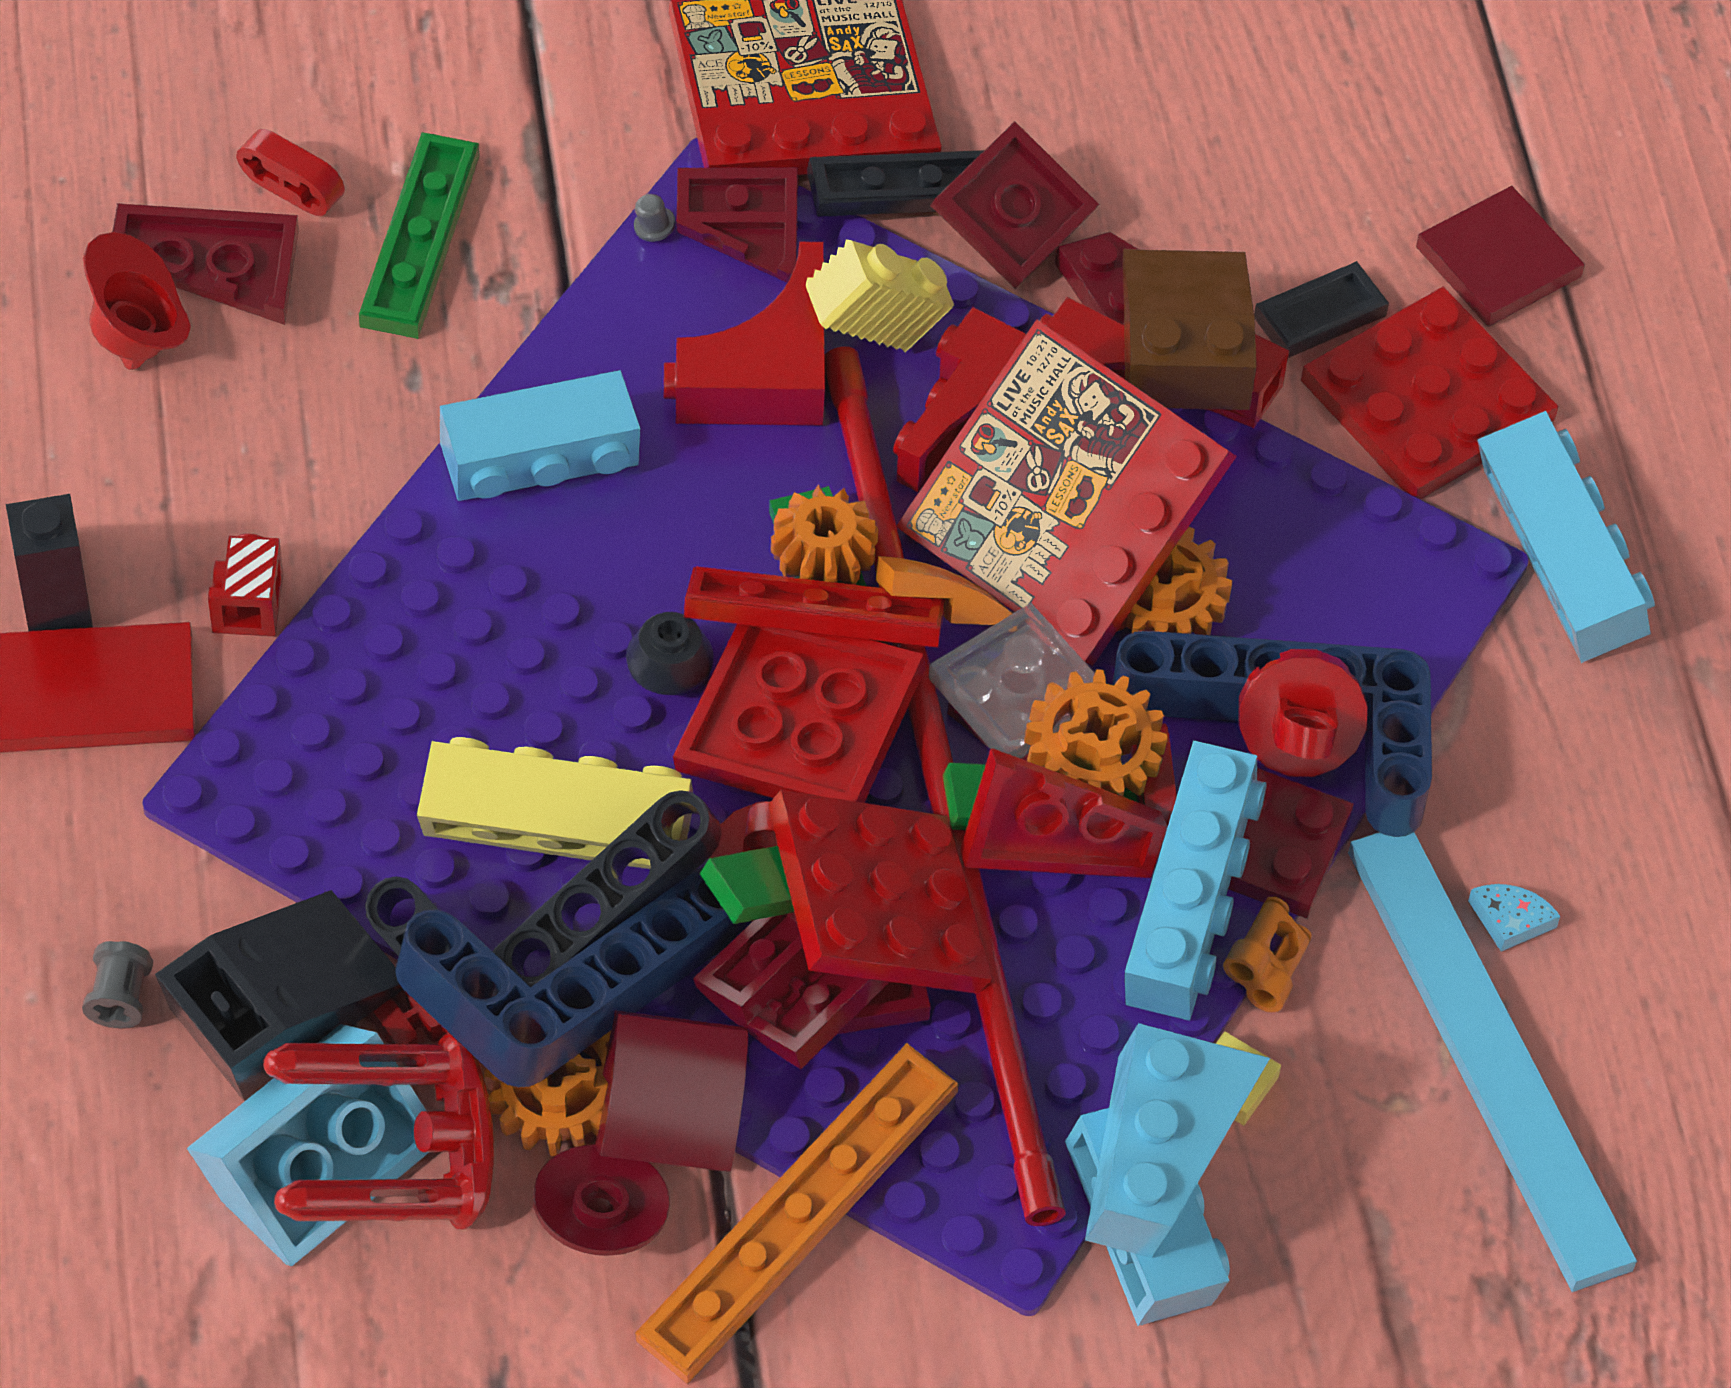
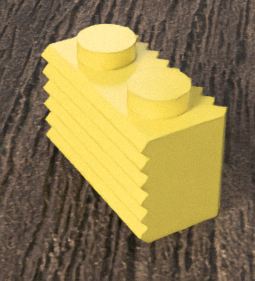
M846 240L844 248L838 247L837 255H830L829 263L823 262L821 271L815 270L814 277H808L806 282V288L818 320L825 329L830 327L834 332L839 329L843 334L848 332L852 337L857 335L861 340L865 337L869 342L875 340L879 345L883 342L887 347L892 345L896 350L900 347L904 352L908 351L954 306L946 286V275L937 263L929 258H921L917 261L897 255L895 251L884 244H877L875 247H871L852 240Z

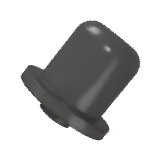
M646 194L637 200L635 204L637 217L634 220V229L637 236L649 242L660 241L668 237L673 232L676 221L674 214L665 208L662 198L655 194Z

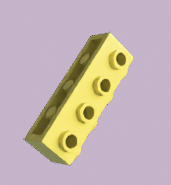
M456 737L450 740V744L431 742L417 817L424 836L593 860L661 797L669 792L679 790L693 793L691 779L682 778L680 772L668 767L646 766L643 768V772L618 769L616 763L601 757L584 756L579 758L577 763L553 759L551 753L534 747L515 748L514 753L489 750L487 744L476 739ZM692 813L683 815L674 823L671 832L673 840H687ZM644 858L635 859L627 865L646 869L651 868L650 860Z

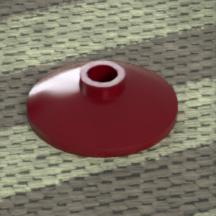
M596 1144L573 1147L551 1158L542 1167L535 1180L533 1207L543 1228L563 1245L587 1254L614 1256L630 1253L646 1246L662 1231L669 1213V1191L663 1177L649 1162L600 1156L595 1149Z

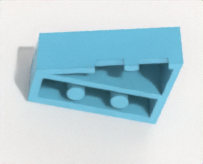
M1138 1023L1118 1056L1085 1241L1152 1258L1174 1225L1270 1058Z

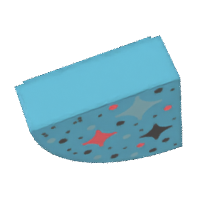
M1491 884L1471 889L1468 902L1501 952L1557 928L1560 919L1558 912L1542 897L1513 885Z

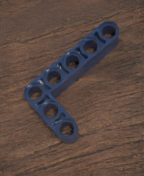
M1156 631L1134 632L1127 635L1119 643L1113 686L1124 675L1129 677L1127 692L1132 696L1140 691L1147 690L1150 693L1146 712L1162 710L1164 717L1239 722V695L1249 674L1258 666L1262 669L1268 662L1280 658V653L1290 649H1317L1339 658L1348 666L1349 672L1358 680L1367 702V729L1365 732V812L1367 820L1375 830L1383 835L1392 837L1407 836L1415 832L1421 825L1432 780L1431 677L1429 666L1421 656L1412 651L1395 648Z
M701 867L532 987L527 985L457 918L439 910H424L415 914L408 921L395 972L401 987L495 1077L507 1085L530 1087L544 1080L610 1032L615 1010L636 1013L727 947L733 940L738 924H733L701 877L700 872L704 868Z

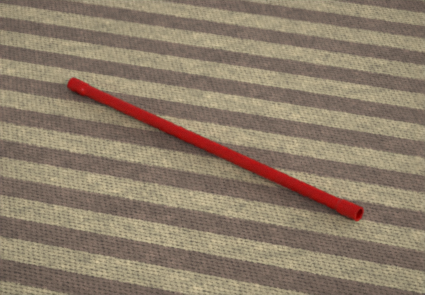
M843 346L834 348L824 355L825 374L832 403L838 411L858 500L865 501L866 507L869 510V519L875 520V526L878 528V541L874 546V568L877 574L878 556L905 558L867 405L868 392L859 354L856 349ZM892 642L893 646L924 654L925 671L908 706V711L932 813L948 816L949 818L942 775L948 764L954 762L926 646ZM952 830L992 980L979 994L975 993L1014 1155L1013 1170L1023 1213L1028 1225L1047 1226L1058 1222L1065 1216L1064 1203L1054 1162L1047 1152L980 869L965 868L960 849L966 830Z

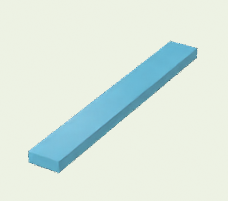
M1379 832L1351 841L1348 854L1571 1292L1633 1272L1637 1260L1416 834L1413 832L1407 836L1392 837Z

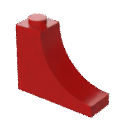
M799 242L796 265L788 283L771 304L751 319L713 334L676 338V362H664V399H676V424L823 425L825 393L824 327L818 320L806 288V282L808 277H814L815 270L821 271L824 262V242Z

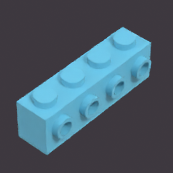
M1544 411L1477 439L1484 472L1581 663L1651 634L1647 609L1654 607L1655 602L1649 585L1641 572L1633 575L1629 572L1624 560L1630 558L1623 535L1615 523L1607 527L1599 514L1600 511L1605 510L1602 497L1591 476L1583 479L1579 476L1574 466L1580 463L1579 455L1567 429L1557 432L1547 412Z
M1193 740L1126 966V1005L1190 1021L1198 993L1208 994L1217 958L1209 954L1215 934L1225 935L1232 912L1233 897L1226 896L1232 876L1242 877L1248 857L1250 840L1243 838L1248 819L1258 820L1264 802L1266 782L1257 781V755Z

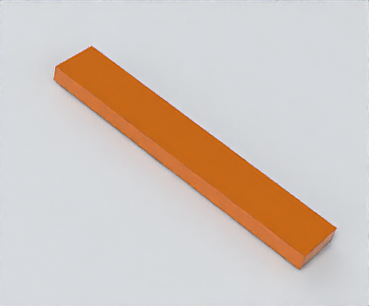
M906 1043L635 1332L636 1342L688 1384L958 1093V1083Z

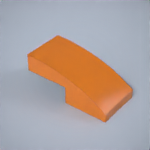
M878 556L876 581L891 596L945 598L944 618L950 623L1012 625L1013 613L992 595L966 578L923 562Z

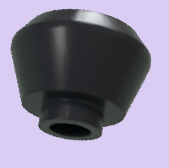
M663 612L649 618L633 636L627 648L626 661L631 676L643 688L661 695H679L696 689L708 678L713 667L714 655L710 641L694 620L684 618V614Z

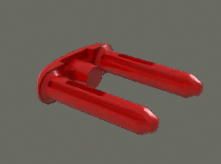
M444 1035L438 1045L285 1043L267 1053L263 1064L265 1072L284 1084L435 1085L436 1101H444L445 1111H421L416 1117L414 1124V1140L420 1152H449L450 1172L443 1174V1179L295 1180L289 1185L280 1188L275 1195L274 1203L279 1213L295 1221L391 1220L400 1222L405 1220L449 1219L456 1229L463 1230L471 1226L485 1211L491 1194L494 1167V1134L489 1097L478 1059L452 1035ZM359 1062H404L408 1067H364ZM415 1196L419 1199L420 1203H374L370 1197Z

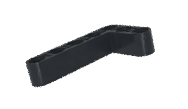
M683 790L669 792L656 801L492 952L527 985L532 987L689 876L712 856L719 846L722 835L720 823L715 814L700 797L692 792ZM691 813L700 815V826L694 836L681 841L672 839V828L678 818ZM641 858L650 860V872L643 882L634 886L623 885V872L629 863ZM395 876L385 878L375 884L368 894L365 907L366 916L372 927L399 956L407 923L402 926H391L390 916L395 905L404 899L412 898L415 900L416 906L414 915L424 910H443L412 881ZM591 903L600 904L601 914L595 926L587 931H574L573 920L579 908ZM537 949H549L551 959L547 969L538 976L526 977L523 967L529 954Z

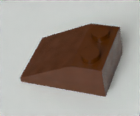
M1124 249L1125 380L1166 408L1250 410L1256 373L1255 316L1246 252Z

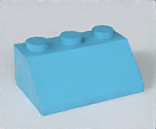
M340 1024L318 1042L329 1044H384L377 1032ZM359 1062L364 1067H398L396 1062ZM273 1078L191 1144L187 1150L220 1200L286 1265L293 1266L346 1221H295L279 1213L276 1209L274 1199L277 1191L295 1180L398 1179L429 1153L420 1152L414 1140L416 1117L421 1111H426L411 1085L284 1084Z

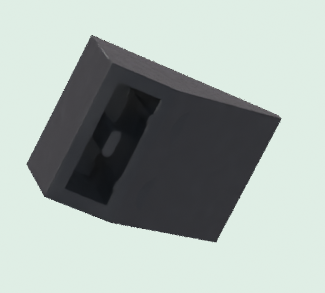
M332 890L214 933L155 973L170 1010L244 1102L274 1078L265 1072L263 1065L264 1058L269 1051L285 1043H318L340 1024L347 1026L355 1025L404 990L397 981L395 965Z

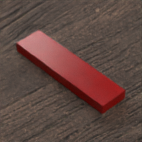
M696 566L693 567L685 596L684 618L938 648L944 617L945 598L891 596L884 588Z

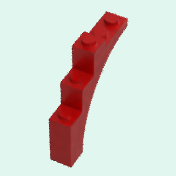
M1066 297L1053 316L1045 314L1040 319V322L1125 379L1124 325L1069 297ZM974 307L971 308L959 326L951 324L945 330L936 349V356L941 358L940 376L928 395L925 404L926 410L916 423L910 420L903 426L894 444L893 452L898 455L897 482L916 492L924 486L1026 336L1025 333ZM1255 334L1256 373L1250 410L1205 409L1252 428L1257 425L1283 387L1289 350Z

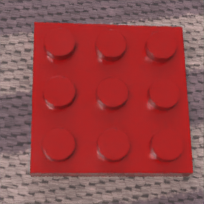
M1444 286L1304 365L1300 380L1404 492L1420 500L1482 464L1477 439L1544 411L1547 412L1551 422H1553L1559 407Z
M737 624L673 755L675 770L774 798L780 790L864 803L925 671L924 654L869 639Z
M780 790L768 804L809 971L979 994L992 980L948 816Z

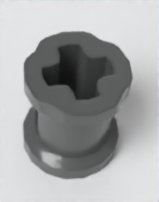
M126 941L103 942L97 945L94 950L93 961L97 967L93 991L84 998L82 1005L83 1014L89 1020L102 1026L119 1029L131 1028L138 1025L142 1020L144 1010L143 1005L139 1002L143 978L152 971L154 961L149 951L137 944Z

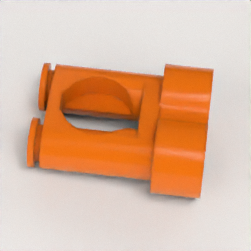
M1277 897L1266 898L1245 938L1235 941L1223 963L1225 973L1232 980L1246 988V995L1249 1001L1257 1008L1266 1012H1278L1282 1009L1293 989V983L1290 978L1312 939L1311 932L1293 920L1288 914V905ZM1276 933L1282 939L1273 954L1269 947L1271 939Z

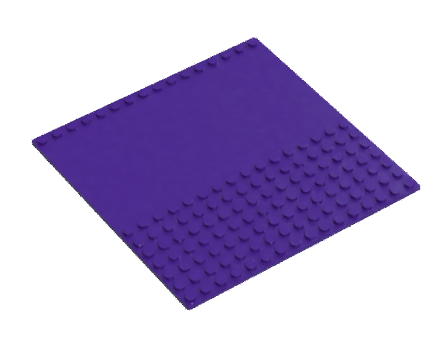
M697 138L689 142L647 193L661 197L665 208L674 214L675 221L677 218L678 168H704ZM798 185L797 257L799 242H824V263H829L830 255H837L838 247L844 248L846 240H852L871 247H875L877 244H884L900 256L917 261L921 258L931 259L941 267L947 278L946 286L954 306L906 352L900 347L897 350L892 345L887 347L883 342L879 345L875 340L869 342L865 337L861 340L857 335L852 337L848 332L843 334L839 329L834 332L830 327L828 329L824 328V355L834 348L843 346L852 347L859 354L868 392L867 405L897 525L920 490L916 492L897 482L898 455L894 454L893 448L903 426L910 420L916 423L926 410L925 404L928 395L940 376L941 358L936 356V349L945 330L951 324L959 326L972 307L1025 334L1028 333L1036 319L1040 321L1045 314L1051 316L1054 314L859 215L817 217L812 192ZM634 209L477 397L482 398L621 370L640 426L638 465L626 467L612 474L596 473L567 479L553 486L537 485L507 491L493 498L484 499L477 497L458 501L439 443L144 797L142 804L147 818L296 903L332 890L380 949L398 960L399 956L372 927L366 916L365 904L368 894L375 884L383 879L395 876L409 879L428 894L444 912L457 918L493 951L592 861L424 836L417 812L432 741L450 744L452 738L465 737L484 742L489 746V750L514 753L515 748L534 747L551 753L553 759L578 763L581 757L595 756L613 761L617 764L618 769L643 772V768L646 766H663L675 770L673 761L675 750L737 624L692 619L711 643L714 655L713 667L708 678L700 686L679 695H661L651 692L633 679L626 661L627 648L633 636L649 618L663 612L684 614L685 596L693 567L699 566L783 576L779 569L780 561L774 559V554L771 553V536L774 535V524L769 514L770 500L793 495L794 492L798 494L815 490L817 485H819L821 488L829 486L833 497L845 488L849 496V503L859 502L838 411L832 403L826 374L823 425L676 424V399H664V362H676V338L709 335L737 326L763 311L777 298L787 284L776 277L678 233L677 223L673 232L665 239L655 242L645 241L639 238L635 232L634 220L637 216ZM1167 408L1237 456L1189 525V527L1195 529L1193 539L1195 544L1200 545L1203 542L1212 540L1215 543L1213 559L1226 558L1229 563L1226 578L1232 580V588L1229 602H1227L1225 618L1222 623L1212 622L1210 635L1395 648L1412 651L1421 656L1429 666L1432 715L1526 572L1529 561L1528 556L1523 551L1262 419L1252 428L1210 410ZM897 528L905 559L940 567L969 580ZM873 563L870 571L861 572L867 586L879 588ZM1007 606L1005 607L1013 613L1011 626L950 623L943 617L938 648L926 646L954 763L986 765L990 749L947 714L948 701L1035 627ZM1125 627L1117 631L1093 666L1083 662L1060 644L1058 645L1093 674H1095L1096 669L1103 670L1106 684L1113 685L1119 643L1127 635H1130L1132 630ZM907 708L864 803L933 814ZM1178 717L1163 718L1162 724H1167L1176 794L1179 791L1193 740L1252 754L1248 750L1242 736L1239 722ZM1365 734L1356 752L1334 770L1315 777H1289L1266 768L1257 759V768L1354 803L1351 818L1329 870L1366 815ZM1131 752L1121 756L1122 765L1131 759ZM681 773L682 778L691 779L693 793L706 803L720 824L738 809L756 802L773 800L771 797ZM692 813L687 839L694 836L699 829L701 821L698 814ZM709 858L697 869L704 867ZM1158 858L1151 878L979 868L1047 1152L1054 1162L1066 1212L1065 1216L1056 1223L1047 1226H1031L1025 1221L1013 1170L1014 1155L975 993L926 987L931 1006L929 1020L837 1034L802 1069L783 1059L748 1033L745 1085L735 1152L781 1178L901 1048L908 1043L958 1083V1093L845 1215L1019 1314L1033 1316L1040 1311L1084 1244L1091 1207L1065 1143L1067 1137L1081 1115L1109 1108L1118 1056L1138 1023L1211 1043L1217 1042L1247 996L1246 988L1232 980L1225 973L1223 963L1235 941L1245 938L1264 903L1231 890L1227 891L1226 896L1233 897V906L1225 935L1215 934L1209 953L1217 957L1211 987L1207 995L1198 993L1189 1021L1126 1005L1125 970ZM627 866L622 876L623 885L634 886L640 884L649 875L650 869ZM404 899L395 905L390 916L391 926H402L412 918L416 908L414 899ZM591 903L579 908L573 920L574 931H587L595 926L601 914L600 904ZM1290 912L1288 913L1294 921H1296L1299 917L1298 915L1292 914ZM752 921L738 923L733 940L748 925H750ZM1276 933L1272 937L1269 947L1273 954L1282 939ZM542 948L529 954L523 967L526 977L538 976L547 969L551 959L550 950ZM719 953L636 1012L739 1026L696 987L693 979ZM583 1051L579 1053L584 1059H593Z

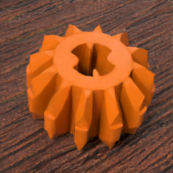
M817 485L811 499L794 492L792 499L789 501V508L778 509L774 518V535L771 536V553L774 554V559L780 561L779 569L784 577L800 576L801 579L835 583L840 580L846 584L856 585L860 579V571H870L875 561L874 546L878 541V528L875 526V520L869 519V510L866 507L865 501L849 503V496L845 488L840 490L834 497L825 496L821 487Z

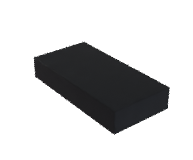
M1358 261L1257 303L1254 316L1273 343L1289 350L1288 358L1385 317L1389 302Z

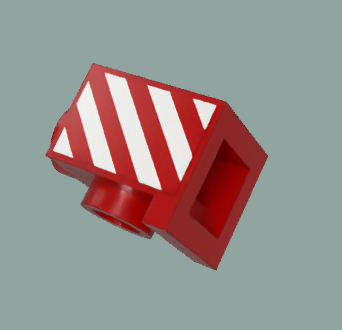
M250 533L229 536L226 560H215L212 587H209L208 591L212 633L276 637L283 581L280 538H265Z

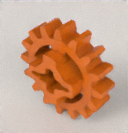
M1188 527L1117 631L1128 627L1132 630V633L1156 631L1184 634L1194 632L1198 635H1210L1212 622L1222 623L1225 618L1227 602H1229L1232 588V580L1226 578L1229 564L1227 559H1213L1215 543L1209 540L1200 545L1193 542L1195 529Z
M1096 669L1091 683H1084L1076 671L1071 672L1066 690L1051 682L1046 688L1045 701L1034 700L1029 717L1032 722L1026 724L1024 743L1031 745L1027 761L1039 766H1045L1047 769L1122 797L1126 787L1131 792L1140 796L1145 789L1146 776L1157 777L1162 762V758L1159 755L1164 754L1167 743V734L1160 732L1164 718L1162 710L1146 712L1150 693L1147 690H1143L1133 696L1127 692L1129 677L1123 675L1113 686L1106 684L1103 670ZM1069 712L1070 721L1061 723L1059 731L1053 733L1056 723ZM1138 744V749L1134 756L1122 765L1121 756L1130 754L1132 746Z
M611 1031L583 1050L593 1059H584L578 1054L544 1080L530 1087L507 1085L495 1077L488 1069H485L486 1089L493 1091L488 1094L491 1115L502 1114L499 1119L502 1133L508 1136L521 1129L523 1148L528 1151L537 1144L539 1139L547 1140L550 1156H555L559 1153L562 1141L571 1140L573 1146L577 1147L585 1145L584 1135L592 1131L597 1136L608 1085L602 1074ZM563 1077L561 1086L553 1087L555 1078ZM523 1105H534L542 1116L529 1111Z

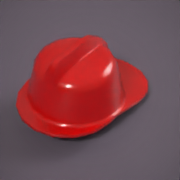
M117 232L100 234L87 244L83 256L85 276L94 298L89 323L92 335L102 347L112 354L119 356L125 368L136 370L146 360L153 358L162 350L177 348L188 339L191 325L187 313L181 304L172 276L163 259L148 244L131 235Z

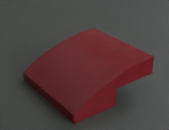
M795 913L754 920L693 978L696 987L724 1014L740 1027H745L748 1033L764 1046L799 1069H802L890 983L888 981L809 971Z
M615 1010L602 1074L608 1085L595 1145L599 1155L731 1172L744 1094L748 1030L745 1027Z

